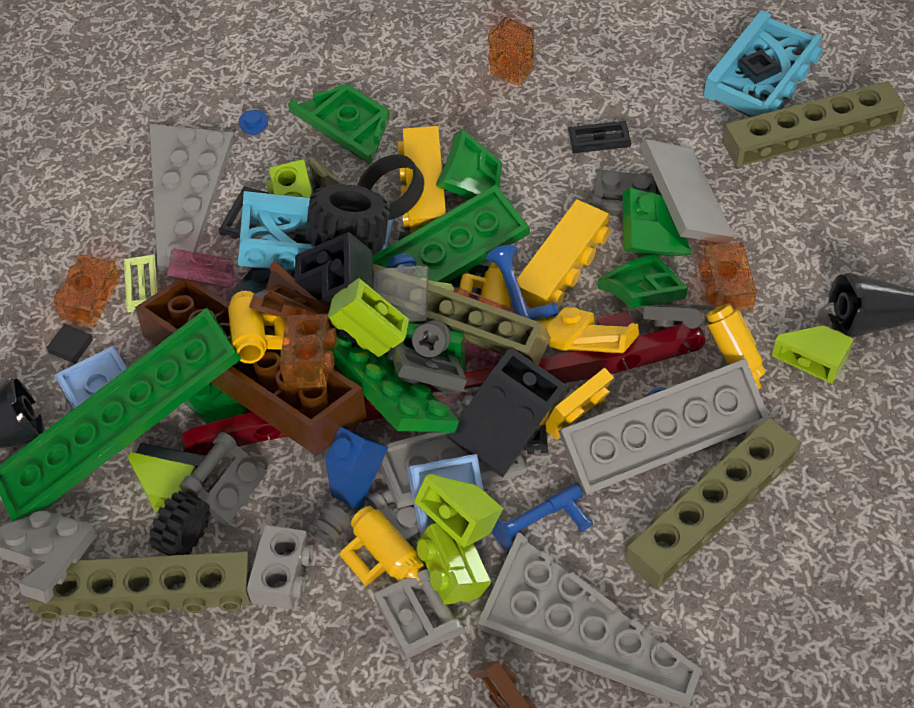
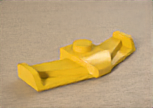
M564 307L556 317L550 316L535 320L543 323L551 339L548 345L550 348L563 351L624 353L639 335L638 324L631 323L628 327L594 325V313L579 310L575 307Z

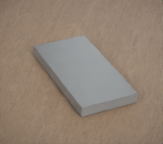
M645 139L640 145L641 151L681 237L723 244L730 243L734 239V235L693 149Z
M429 432L383 444L389 448L383 458L380 469L397 509L414 505L407 467L470 455L447 439L449 433ZM521 455L503 478L478 461L483 486L513 478L527 471V466Z

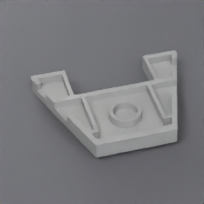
M44 510L37 511L28 517L0 527V558L35 569V571L18 582L21 595L43 603L49 602L54 596V586L62 584L67 578V568L71 563H77L95 539L94 528L92 525Z

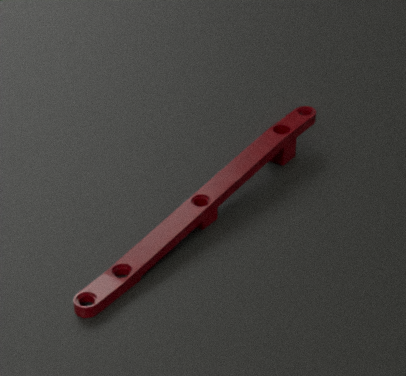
M628 311L597 319V325L628 327L633 323ZM682 324L645 335H638L624 353L577 350L542 357L538 366L561 382L569 383L590 379L604 368L610 374L626 371L627 368L622 358H624L628 369H633L688 354V350L690 353L695 352L705 345L706 338L700 327L691 329ZM495 367L464 372L467 382L462 392L454 390L445 392L436 389L431 384L421 383L429 387L431 393L447 406L470 402ZM364 396L367 418L362 422L384 418ZM249 412L191 428L183 433L181 442L184 452L206 456L213 448V441L220 432L230 435L238 447L268 441V436L270 440L288 436L255 413Z

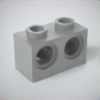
M264 525L247 585V592L251 603L294 609L296 598L302 599L306 583L305 577H302L304 566H311L314 554V546L309 544L306 531ZM284 550H294L289 555H280ZM278 581H284V582H285V584L282 585L281 587H278V588H273V587H271L272 584H274L275 582H278Z

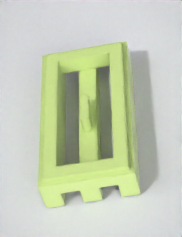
M155 254L124 259L126 308L128 312H134L136 306L147 300L144 264L149 263L151 297L158 293ZM133 265L138 266L139 300L135 301L133 297Z

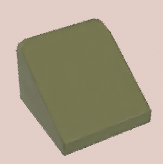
M313 156L309 158L311 178L319 183L320 188H324L327 185L343 184L328 166Z

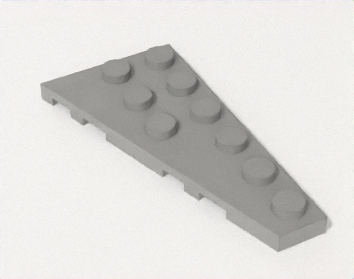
M149 124L157 266L159 271L189 274L235 139L234 133Z
M517 533L478 620V630L685 708L690 707L702 671L701 668L666 642L661 643L645 631V626L637 620H631L617 610V605L573 572L568 573L556 564L554 558L545 551L540 552L528 543V539L521 533Z

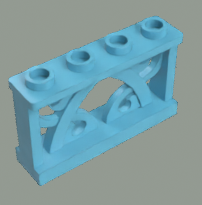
M761 10L706 78L704 97L712 101L717 100L753 117L782 109L783 100L785 98L791 99L796 90L798 80L803 82L806 79L810 70V64H817L823 53V48L820 47L822 36L818 34L812 36L773 20L770 13ZM755 48H761L770 57L774 56L780 66V73L754 84L748 77L743 78L744 74H737V71H741L737 68L738 60L755 53ZM797 49L803 51L801 55H794L793 52H796ZM755 91L756 98L750 96L748 92ZM761 94L769 96L766 101L759 100Z
M244 191L238 265L270 269L271 263L275 260L286 270L295 271V255L311 249L313 246L311 244L297 243L285 235V233L292 232L295 229L306 230L310 198ZM249 224L261 225V227L249 229ZM265 235L261 239H253L256 236Z

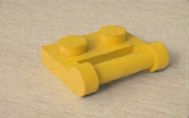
M606 368L602 369L555 406L545 423L546 431L554 439L558 440L561 438L559 430L571 426L594 406L600 407L606 402V396L610 393L607 388L614 378Z

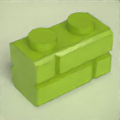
M360 278L348 285L347 289L344 288L334 295L328 317L337 329L345 330L356 339L357 344L361 348L370 350L378 358L388 352L391 347L394 348L403 342L406 338L409 319Z
M437 523L431 524L426 528L417 541V554L422 561H425L430 573L431 587L434 591H438L443 605L455 604L459 601L461 603L470 602L480 598L491 584V581L474 543L463 548Z

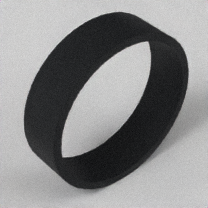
M399 154L389 155L374 162L365 170L357 184L359 187L371 190L383 175L398 168H410L413 170V178L407 191L398 200L389 204V220L396 219L411 210L419 201L424 190V177L421 171L409 157Z

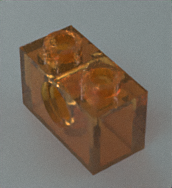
M504 17L497 26L491 28L488 34L490 74L520 86L534 70V29Z
M743 242L705 246L704 257L699 259V274L701 278L707 279L708 284L705 285L707 303H713L715 308L730 303L733 309H739V311L752 310L757 290Z
M83 254L79 255L75 264L69 268L63 286L57 290L54 296L53 303L61 320L96 327L121 279L114 261Z

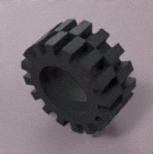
M178 491V493L172 494L171 499L167 498L165 500L164 508L160 507L157 512L160 515L158 519L154 518L152 524L155 527L150 530L149 534L152 536L149 539L151 547L167 556L190 555L192 548L196 547L199 543V538L204 536L205 532L203 530L208 527L209 521L207 519L211 514L208 511L210 506L206 502L184 491Z

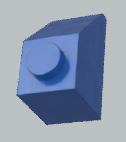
M340 427L325 458L331 496L356 510H360L389 447L362 433Z

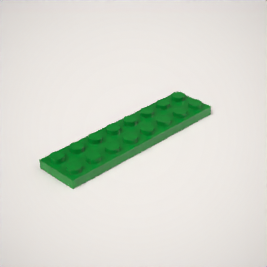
M207 308L0 465V497L12 522L28 517L37 511L44 510L242 359L232 346L230 339L215 316Z

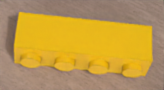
M438 126L403 128V141H398L399 155L409 157L424 177V190L419 201L411 210L403 215V226L410 227V233L446 214L444 189L436 186V182L442 172ZM399 168L400 180L406 181L407 184L401 186V196L407 191L413 178V170L410 168Z
M576 199L517 278L522 297L528 306L538 307L556 302L558 308L560 307L565 296L564 291L568 286L573 288L580 277V269L583 265L589 266L594 259L596 247L607 242L611 233V228L608 227L609 213Z

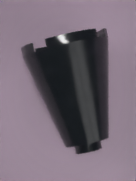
M853 273L838 275L831 285L828 303H834L835 315L829 313L833 329L841 331L848 337L854 338L914 323V289Z
M17 378L7 380L0 385V449L31 442L46 431L41 413L36 418L32 404L36 403L26 386Z

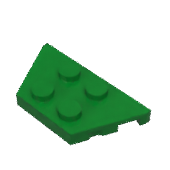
M349 84L334 87L330 91L313 94V100L298 104L295 99L288 103L289 112L368 164L373 162L390 119L387 108Z

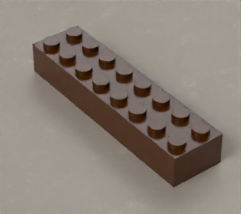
M187 275L179 278L135 307L143 336L155 345L160 344L206 308L215 316L231 341L228 312L230 303ZM264 326L265 335H275L273 330ZM292 342L284 350L266 349L263 357L255 363H244L239 360L210 382L315 456H318L332 445L340 427L351 430L367 418L363 388Z

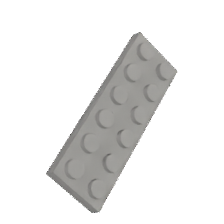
M746 359L563 428L558 432L583 495H587L747 432L752 426L756 424L760 426L770 417Z

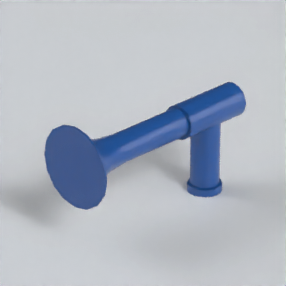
M503 245L491 250L487 254L486 260L490 263H496L501 270L511 300L513 313L532 320L550 316L556 317L559 314L556 302L527 309L513 269V257L518 253V247L515 245Z
M573 484L514 519L503 522L497 520L492 534L506 551H510L511 541L518 532L562 508L579 527L580 532L591 527L593 521L585 515L575 502L582 498L583 494L577 484Z

